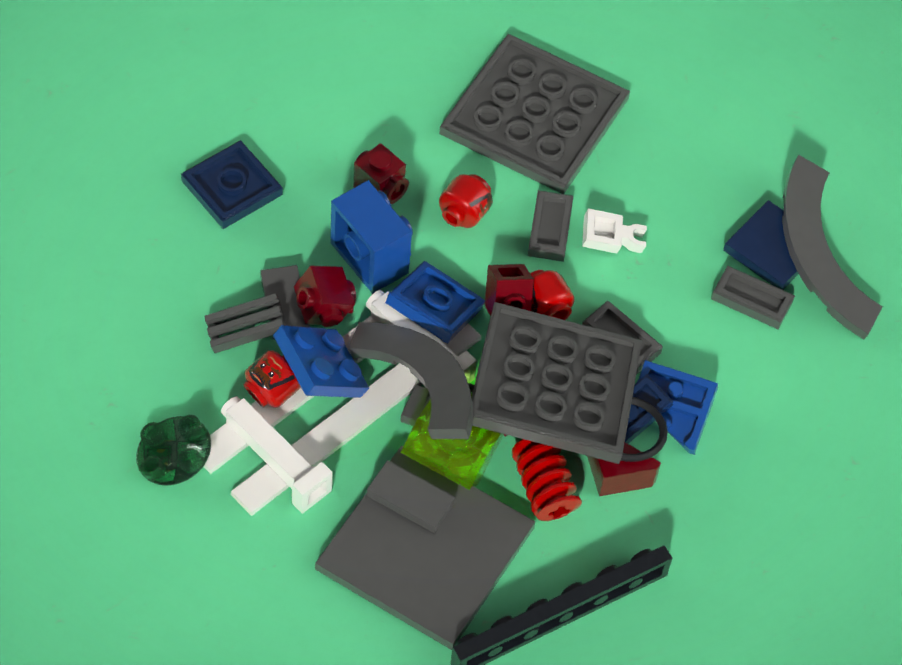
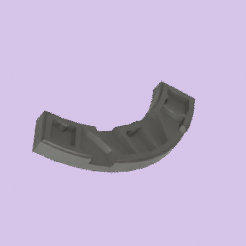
M798 155L788 174L783 192L784 215L782 217V224L789 254L810 292L814 291L818 298L828 307L826 311L844 327L864 340L871 331L883 306L859 290L849 280L834 259L827 244L821 221L822 193L830 172Z
M359 322L349 346L352 358L374 359L395 365L400 363L409 368L410 373L418 378L428 389L431 397V418L428 426L431 439H469L473 425V401L465 373L455 357L437 341L412 329L391 324Z

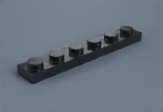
M665 545L653 551L651 549H644L634 555L630 562L618 568L616 565H611L603 569L595 579L587 583H573L565 588L560 596L549 601L547 599H540L531 604L526 612L514 618L512 616H505L497 620L491 626V629L479 635L470 633L463 636L452 648L450 664L485 665L666 577L673 558Z

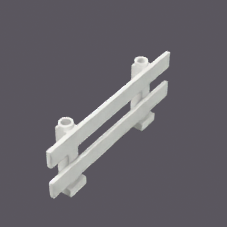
M378 290L369 297L366 307L371 311V316L363 322L391 324L409 328L432 338L455 357L465 373L467 382L471 383L474 381L477 360L467 350L481 340V335L471 325L467 324L447 344L387 305L385 302L390 293L389 291L384 293L382 290ZM357 326L343 336L348 351ZM353 358V360H354L355 363H357V364L364 359V358ZM399 363L371 384L361 398L350 400L292 445L273 427L314 396H306L302 388H300L277 408L271 407L268 404L263 408L256 401L250 405L244 398L233 397L221 409V413L226 417V424L209 435V440L203 446V450H209V455L202 458L201 465L212 474L246 447L250 446L267 464L233 489L231 496L252 516L290 487L292 489V504L303 514L332 491L333 472L322 461L410 395L416 385L421 386L423 384L410 373L409 368ZM198 444L190 450V454L196 460L200 459L198 456ZM199 446L200 454L202 452V446Z

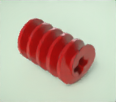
M522 439L514 445L511 455L515 462H517V471L521 475V482L526 489V496L531 502V510L540 521H552L578 509L582 504V500L579 496L573 495L577 487L574 482H568L572 474L569 469L564 468L567 463L566 458L563 455H558L562 449Z

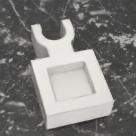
M588 208L584 215L582 247L617 254L623 245L630 251L642 253L646 247V242L639 241L634 236L643 237L647 231V226L640 224L626 226L623 225V215Z

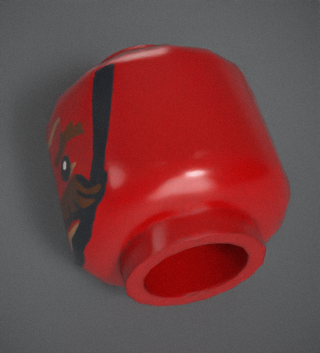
M475 174L456 176L439 198V206L444 220L454 227L472 228L476 226L489 211L493 203L489 184Z
M536 270L530 273L534 279L531 311L566 320L572 312L574 295L562 275L557 271Z
M276 351L265 352L245 370L247 382L243 385L252 398L263 408L267 404L274 408L280 407L301 388L284 355L281 356Z

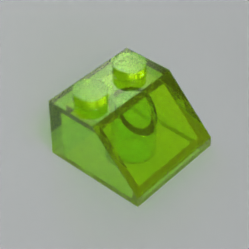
M430 399L417 418L400 453L471 490L479 484L504 434L472 426L469 439H431L428 431L431 418Z

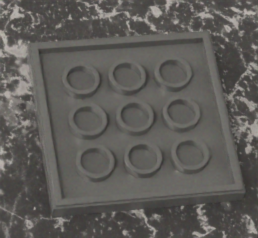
M507 34L441 124L439 134L561 194H565L628 101L630 91L515 36Z
M494 302L471 397L474 407L472 426L619 464L623 454L642 340Z
M400 446L390 462L456 497L454 506L434 534L372 500L365 494L316 561L315 570L452 650L535 528V521L409 449Z

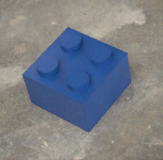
M368 180L331 200L330 243L372 294L409 274L413 230L409 221L394 211L383 191H377Z

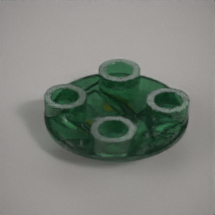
M194 415L171 417L159 423H148L140 433L142 440L137 449L136 462L141 474L154 484L168 486L182 483L196 475L207 462L212 444L210 434L207 428Z

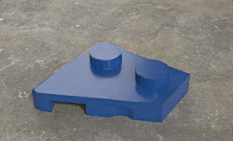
M645 360L638 381L648 374L673 401V406L662 414L668 433L688 453L695 455L718 390V383Z

